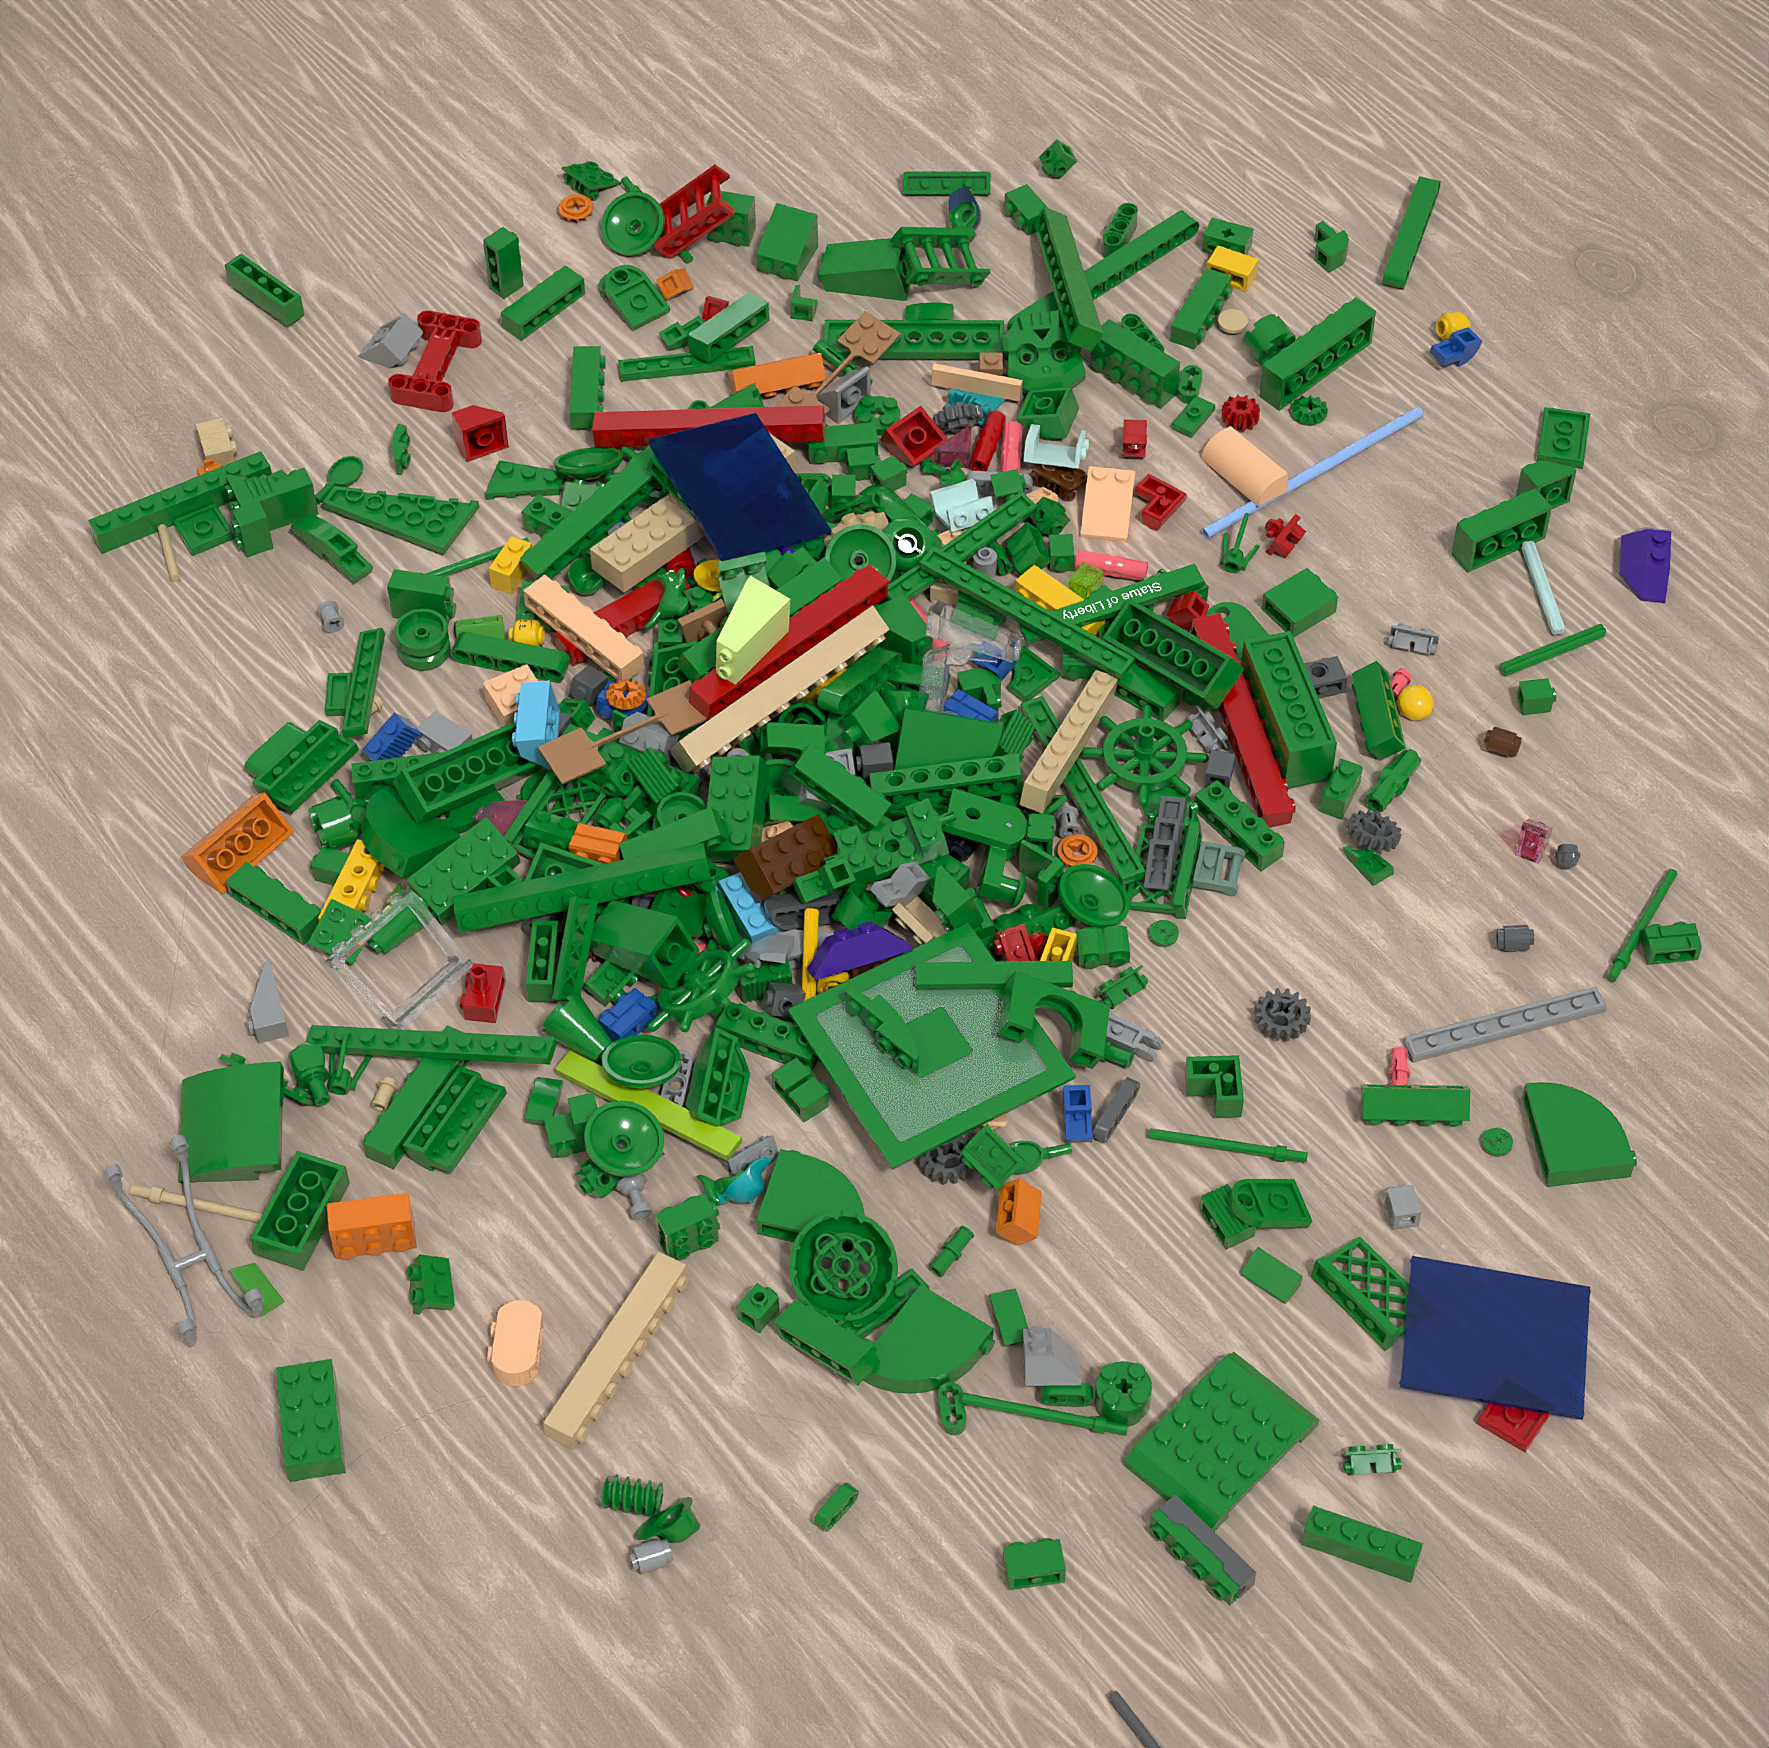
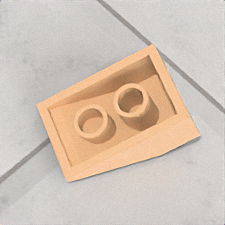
M1089 466L1080 537L1127 542L1134 494L1135 471Z

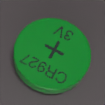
M1168 920L1154 922L1149 930L1151 941L1162 947L1173 945L1179 935L1178 927Z
M1491 1128L1484 1133L1482 1146L1490 1155L1504 1156L1511 1151L1513 1138L1508 1131L1502 1128Z

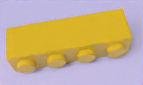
M1033 565L1015 580V592L1049 611L1084 600L1036 565ZM1105 619L1080 628L1097 637L1099 635V628L1105 623Z

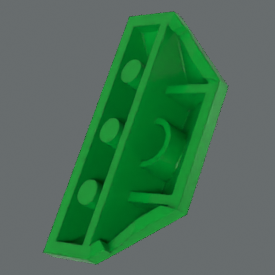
M717 1027L712 1030L695 1061L686 1102L694 1117L715 1127L741 1118L750 1077L745 1057L739 1047L738 1037Z

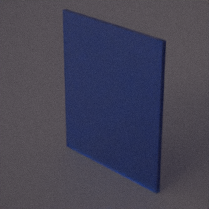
M757 413L648 439V445L721 561L760 552L766 553L831 535L832 530Z
M1412 1256L1410 1260L1411 1267L1401 1378L1399 1381L1400 1388L1583 1420L1585 1415L1584 1398L1590 1286Z

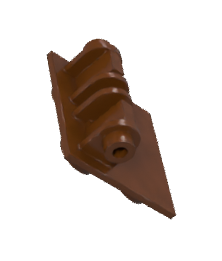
M1046 464L1032 469V472L1035 473L1032 480L1036 486L1045 487L1066 501H1072L1076 496L1074 489L1087 483L1088 475L1082 469Z

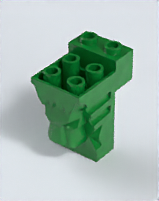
M305 467L292 470L288 475L283 470H278L269 476L262 474L260 477L254 476L248 479L242 475H226L228 485L224 486L228 499H231L228 505L234 516L231 525L234 533L238 534V536L234 537L239 550H244L247 558L274 549L270 531L293 524L307 514L319 515L313 483Z

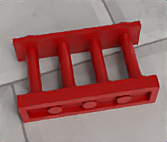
M714 164L659 203L664 212L665 236L655 242V249L671 259L735 215L734 207L721 198L720 185L730 178V174ZM712 191L713 202L705 207L704 196ZM696 202L697 213L689 218L688 207ZM680 214L681 224L673 229L672 219Z

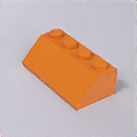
M812 353L726 371L733 394L749 384L756 383V388H758L760 394L763 393L764 397L777 395L776 390L785 389L786 393H788L794 385L798 388L800 385L807 384L808 388L821 386L820 381L826 380L821 353Z
M265 792L253 794L181 857L199 879L220 894H224L228 890L226 880L245 862L255 867L295 831Z

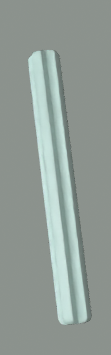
M1525 541L1522 543L1521 549L1551 633L1555 636L1564 633L1565 626L1537 548L1533 541Z

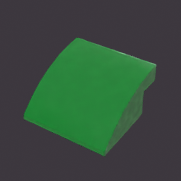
M281 1061L229 1066L202 1072L182 1080L180 1135H183L189 1144L187 1162L190 1183L259 1180L260 1171L281 1170L284 1067ZM179 1161V1183H183L181 1161Z

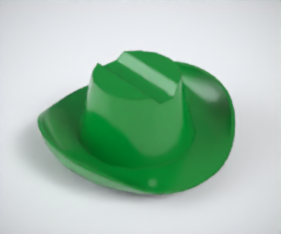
M897 518L891 521L883 531L894 546L896 553L895 569L908 572L919 564L932 546L935 547L934 538L929 528L914 518Z

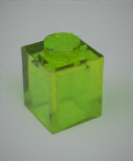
M1083 562L1069 580V589L1086 600L1092 591L1098 590L1103 586L1104 571Z

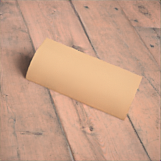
M1231 426L1214 435L1206 444L1202 453V460L1258 507L1288 491V473Z

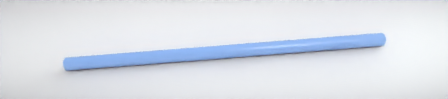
M1419 407L1410 410L1288 480V491L1259 507L1250 501L1201 530L1202 535L1206 539L1211 538L1242 520L1245 513L1253 514L1423 417V411Z

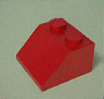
M475 405L452 412L456 445L466 462L509 447L506 420L503 412Z
M919 406L887 428L880 439L896 459L912 467L949 443L947 437L922 406Z

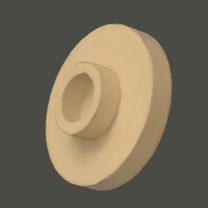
M1237 309L1225 310L1218 317L1219 328L1227 333H1240L1248 325L1246 314Z

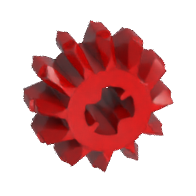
M1237 394L1235 398L1229 397L1227 402H1224L1222 405V422L1226 424V428L1231 426L1235 430H1242L1243 433L1246 428L1252 430L1254 425H1257L1259 422V404H1256L1255 398L1248 399L1247 395L1240 397Z

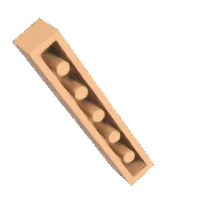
M544 575L523 590L525 606L614 678L626 681L627 678L631 679L644 669V654L641 648L631 644L621 632H616L611 628L606 620L597 617L588 606L582 605L572 593H567L562 589L557 581H552Z

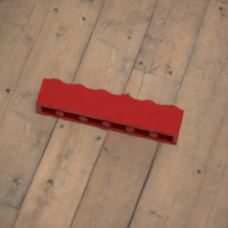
M654 579L593 613L600 619L606 620L611 628L616 632H621L627 638L631 634L645 629V625L658 610L664 593L663 585ZM686 581L684 591L691 588ZM555 633L556 649L570 656V665L572 667L590 658L560 633Z

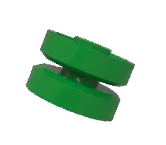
M425 608L414 609L398 619L395 626V637L399 658L403 664L411 669L423 671L441 666L448 659L451 646L447 621L440 613Z
M675 792L669 794L661 800L657 807L651 831L707 808V804L700 797L691 793Z

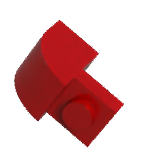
M1124 419L1122 456L1146 457L1147 420Z

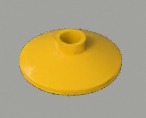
M710 560L699 564L694 570V580L704 589L720 592L721 589L715 568L717 563L722 562V560Z

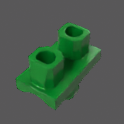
M632 807L624 815V821L629 826L624 828L618 822H614L608 830L626 833L628 840L650 831L649 819L652 818V814L648 811L642 814Z

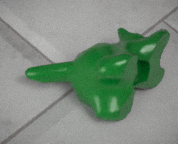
M683 568L679 569L677 574L674 570H669L662 575H658V578H656L657 582L663 585L664 593L658 610L645 625V629L648 630L654 627L660 618L678 620L685 616L688 610V598L682 594L685 589V573Z

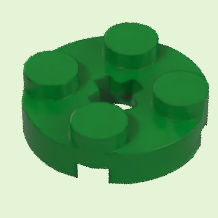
M866 395L862 397L861 402L855 408V423L875 422L877 436H882L887 428L900 420V408L897 405V400L892 397ZM875 414H881L879 418L874 416Z

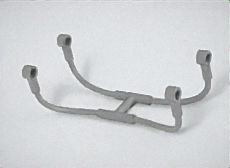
M179 1135L170 1141V1145L174 1153L177 1154L178 1160L181 1161L187 1209L195 1231V1239L201 1250L175 1261L169 1247L165 1245L159 1233L122 1189L121 1178L123 1173L119 1165L112 1164L106 1167L104 1174L121 1200L146 1227L160 1248L159 1253L176 1289L182 1295L188 1319L181 1321L177 1325V1329L186 1344L194 1346L197 1341L195 1316L186 1289L187 1284L181 1270L206 1259L212 1274L216 1275L224 1290L243 1311L252 1317L260 1316L263 1310L261 1303L264 1301V1298L259 1289H252L244 1295L246 1304L225 1279L213 1248L205 1232L201 1230L196 1217L187 1162L189 1144L183 1135Z

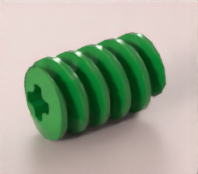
M616 1474L612 1481H609L607 1477L602 1492V1508L608 1509L612 1503L613 1510L619 1511L623 1505L624 1512L630 1513L634 1507L636 1515H641L645 1509L647 1517H652L655 1512L658 1516L663 1501V1483L660 1482L655 1490L651 1480L648 1481L644 1488L640 1478L637 1479L633 1486L631 1485L630 1476H627L623 1483H620L619 1474Z

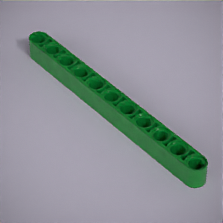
M1180 210L1085 270L1084 273L1093 301L1191 239L1198 232L1200 224L1186 212ZM1050 292L1015 314L1009 320L1007 330L1011 329L1019 314L1059 311L1054 292Z

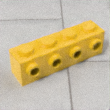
M357 839L318 917L319 921L331 899L361 913L368 910L370 897L373 891H377L380 877L388 868L371 855L362 840Z

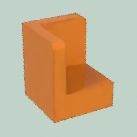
M685 268L672 270L656 280L666 300L673 298L683 291L694 288Z

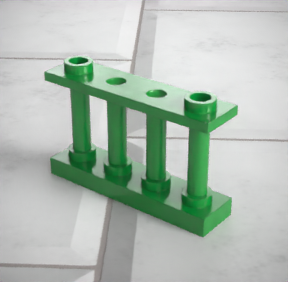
M900 227L890 239L893 247L906 248L914 269L906 280L907 285L979 286L991 273L990 269H977L969 245L977 236L974 228ZM915 248L925 250L931 268H922ZM933 248L943 250L949 268L940 267ZM952 248L961 250L967 268L958 267Z

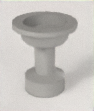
M644 1174L625 1177L616 1184V1189L619 1192L631 1197L633 1207L630 1208V1214L633 1220L644 1219L652 1214L650 1204L643 1202L640 1193L647 1182V1177Z

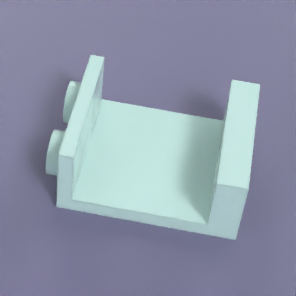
M1031 424L1025 442L1024 462L1079 469L1081 461L1086 459V453H1088L1089 439H1085L1086 431H1081L1076 447L1039 443L1040 425Z
M973 479L929 492L931 504L934 506V514L951 532L971 527L994 511L992 497L988 496L979 499L976 482Z

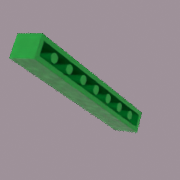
M660 438L654 443H650L640 455L631 459L625 468L619 473L614 474L610 481L603 487L598 488L588 500L579 504L575 511L567 518L562 519L552 531L543 535L537 544L527 549L523 556L520 557L524 570L536 581L544 575L552 580L661 484L647 470L650 457L667 444Z
M260 451L92 518L88 522L93 540L100 552L104 554L158 532L157 527L161 524L166 525L168 528L173 526L172 520L214 503H216L217 507L228 504L231 499H228L224 486L228 485L226 475L246 476L247 479L254 476L260 477L262 474L269 476L272 474L271 466Z
M824 557L776 591L790 598L789 617L791 618L804 606H809L816 601L821 594L828 593L835 588L843 579ZM724 625L683 652L676 664L692 683L696 680H701L716 667L717 639Z

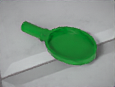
M346 456L337 460L329 469V483L315 495L316 503L320 504L334 486L346 487L357 481L363 473L362 460L356 456Z
M335 779L331 782V786L340 795L348 808L353 820V828L351 830H356L357 833L361 834V825L368 802L359 798H353L341 781Z
M1016 1141L1009 1144L1025 1160V1163L1014 1174H1025L1037 1169L1043 1159L1072 1153L1070 1143L1043 1149L1040 1145L1031 1141Z

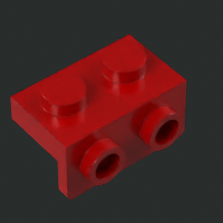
M1021 923L994 933L996 940H993V946L997 955L1001 954L1003 961H1037L1025 924Z

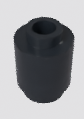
M955 835L947 845L948 855L962 863L969 859L981 843Z

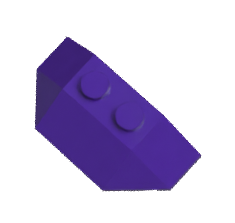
M1643 527L1622 535L1619 575L1637 593L1636 596L1640 601L1665 604L1670 572L1671 531L1668 529Z
M863 922L858 925V928L851 930L840 929L835 931L833 935L826 937L807 968L808 974L817 980L912 951V945L876 923Z

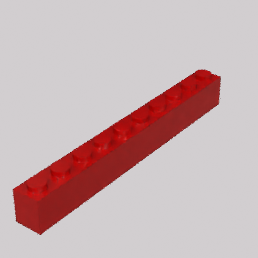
M824 405L595 412L592 433L595 448L642 447L654 443L658 438L662 439L666 444L671 442L674 446L741 444L761 429L766 430L783 443L819 442L825 439L826 420Z
M870 564L863 569L856 570L851 577L839 582L828 593L821 594L816 601L809 606H804L791 618L789 617V631L736 685L722 679L716 673L715 667L701 680H696L689 688V703L710 720L862 612L888 596L889 580Z
M1220 613L1192 619V635L1232 657L1243 667L1242 661L1236 657L1237 649L1235 642L1230 641L1228 623L1223 622ZM1243 670L1218 709L1257 816L1261 817L1269 828L1290 824L1293 813L1296 812L1295 802L1293 798L1288 796L1287 781L1281 777L1280 762L1278 758L1273 756L1272 741L1266 737L1265 722L1263 718H1259L1258 704L1256 699L1251 697V685L1248 679L1245 680Z

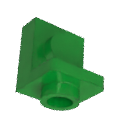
M563 699L559 704L560 712L571 716V724L579 728L582 727V729L587 731L595 720V715L585 700Z

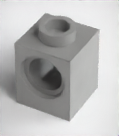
M1396 1185L1387 1189L1384 1204L1392 1230L1419 1226L1422 1212L1414 1186Z

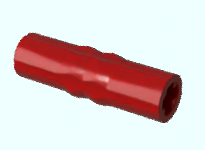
M990 411L986 417L969 463L972 471H988L1006 422L1005 415L1000 411Z

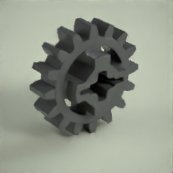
M957 402L943 407V411H938V414H934L933 421L939 429L943 431L951 430L952 433L972 428L973 424L982 421L984 417L980 405L974 406V404L969 405L964 404V402Z
M1359 810L1358 814L1353 813L1346 827L1348 828L1347 834L1352 835L1351 840H1357L1359 846L1366 845L1368 850L1373 848L1377 852H1381V849H1384L1386 852H1389L1390 849L1395 850L1402 836L1400 833L1401 828L1396 827L1397 822H1391L1389 816L1382 817L1380 812H1371V810H1368L1367 813H1364L1362 810Z
M1276 988L1275 994L1266 991L1265 998L1259 997L1258 1004L1255 1005L1254 1022L1259 1023L1258 1030L1263 1031L1266 1029V1037H1270L1272 1034L1276 1035V1041H1279L1281 1036H1284L1286 1041L1290 1040V1035L1299 1038L1300 1031L1305 1033L1307 1025H1310L1311 1007L1306 1006L1307 999L1299 1000V992L1291 995L1288 988L1284 993H1281L1279 988ZM1269 1008V1013L1266 1015V1010ZM1299 1014V1019L1296 1021V1016Z
M962 1135L919 1156L920 1167L925 1168V1175L933 1174V1181L935 1182L939 1178H943V1184H947L948 1179H952L954 1183H957L959 1176L966 1179L967 1171L973 1172L974 1169H970L962 1161L963 1155L961 1150L971 1138L966 1137L963 1139Z

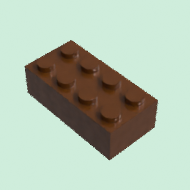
M817 814L750 848L733 859L756 902L759 903L793 885L792 881L796 878L818 871L822 866L826 865L824 858L837 854L838 848L821 816Z

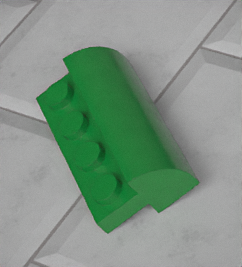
M318 720L252 783L258 793L265 792L278 810L283 808L293 813L355 755L359 748L357 743L340 736L337 728Z
M458 1066L402 1145L410 1158L425 1169L433 1172L435 1168L452 1173L506 1096L507 1091L505 1087L483 1080L478 1072Z

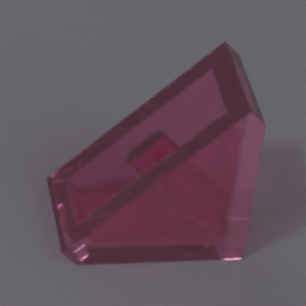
M967 426L934 449V461L936 464L951 468L953 462L959 459L960 463L963 464L962 468H970L971 428Z

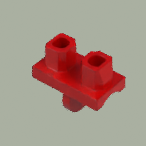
M1297 514L1292 517L1285 527L1283 526L1284 521L1281 518L1277 520L1269 519L1266 522V536L1268 538L1276 537L1266 550V553L1270 556L1276 551L1286 558L1295 547L1294 544L1286 539V536L1297 544L1307 532L1297 524L1301 519Z

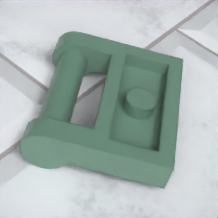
M1201 841L1192 887L1220 891L1227 896L1237 895L1239 888L1237 880L1241 862L1245 859V850L1239 847ZM1224 857L1231 859L1227 880L1220 879Z

